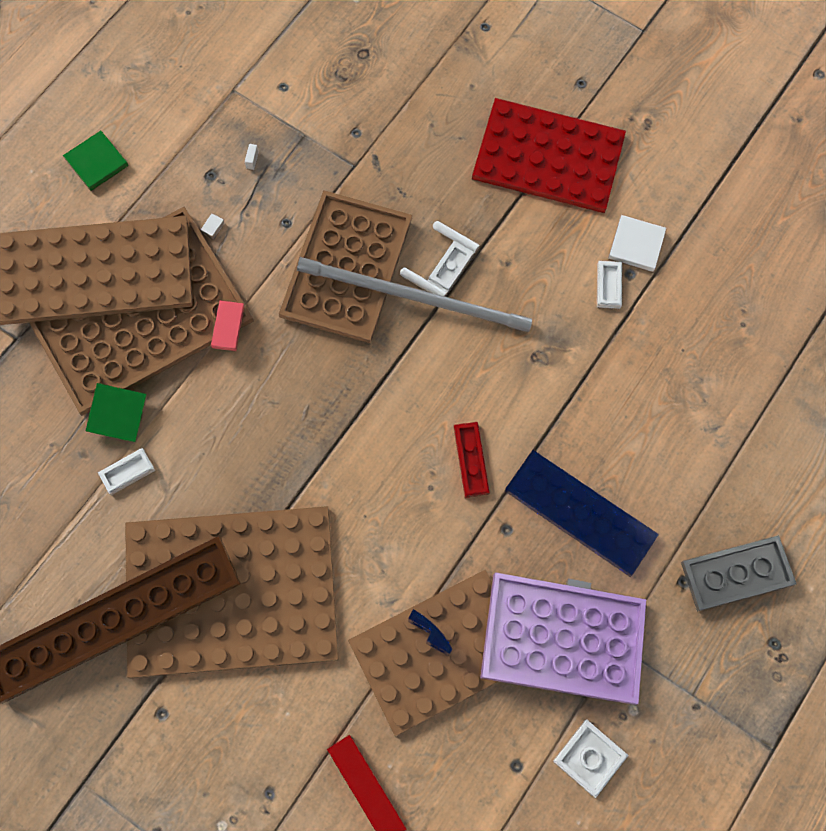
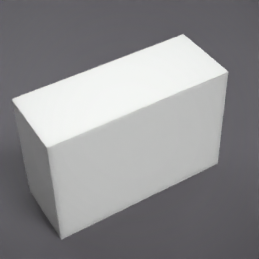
M249 144L245 158L246 169H255L259 153L257 145Z
M211 214L201 228V233L214 240L225 224L224 220Z

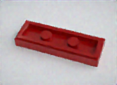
M478 422L455 424L453 429L464 498L489 495L490 491Z

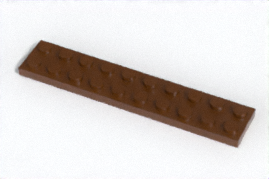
M217 536L1 644L0 704H4L240 585V580L222 539Z

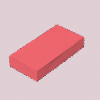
M219 301L211 342L212 348L229 351L237 350L245 307L244 303Z

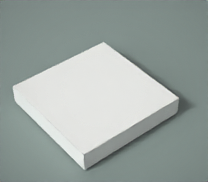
M621 215L608 259L654 272L666 228Z
M586 719L553 762L590 795L596 798L629 755Z

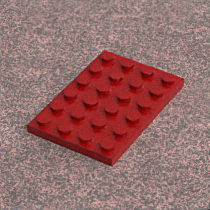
M495 98L473 170L472 180L605 213L626 130Z

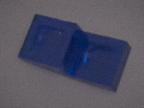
M413 609L408 622L430 634L426 641L427 645L449 656L452 647L443 633L429 619Z

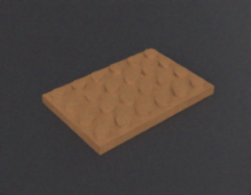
M323 190L299 259L303 257L328 266L391 282L412 221V215ZM297 262L279 311V317L371 344L387 293L323 276L297 271Z
M486 569L348 640L394 736L409 730L499 682L480 678L492 581Z

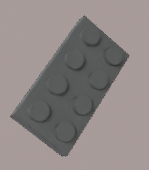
M779 535L681 562L697 612L796 585Z

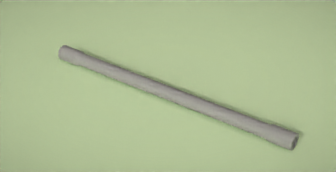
M300 257L297 271L327 277L496 322L525 332H529L531 328L532 318L513 313L508 314L328 266Z

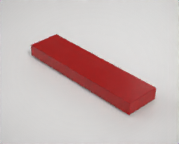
M350 734L329 747L327 751L374 830L406 831L407 828Z

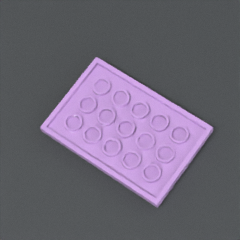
M494 573L480 678L637 705L639 702L646 599Z

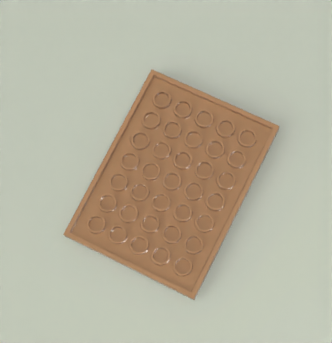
M185 206L163 218L187 216L193 307L29 322L81 416L91 410L97 383L130 390L211 345L220 300L243 303ZM246 306L244 307L241 328L254 322Z
M328 506L125 523L126 582L219 536L241 583L205 603L127 641V678L338 661Z

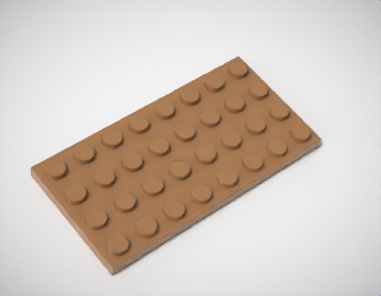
M187 216L0 233V325L193 307Z

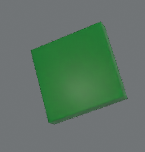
M101 130L63 155L64 159L90 191L129 166Z
M97 383L86 432L136 442L147 394Z

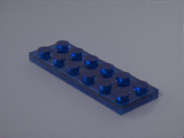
M535 450L531 451L505 488V492L630 577L634 574L659 535Z

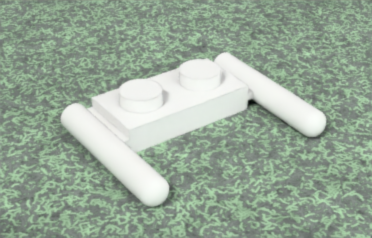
M436 221L433 224V229L453 240V243L428 280L407 268H402L400 275L427 292L446 297L480 245L443 223Z

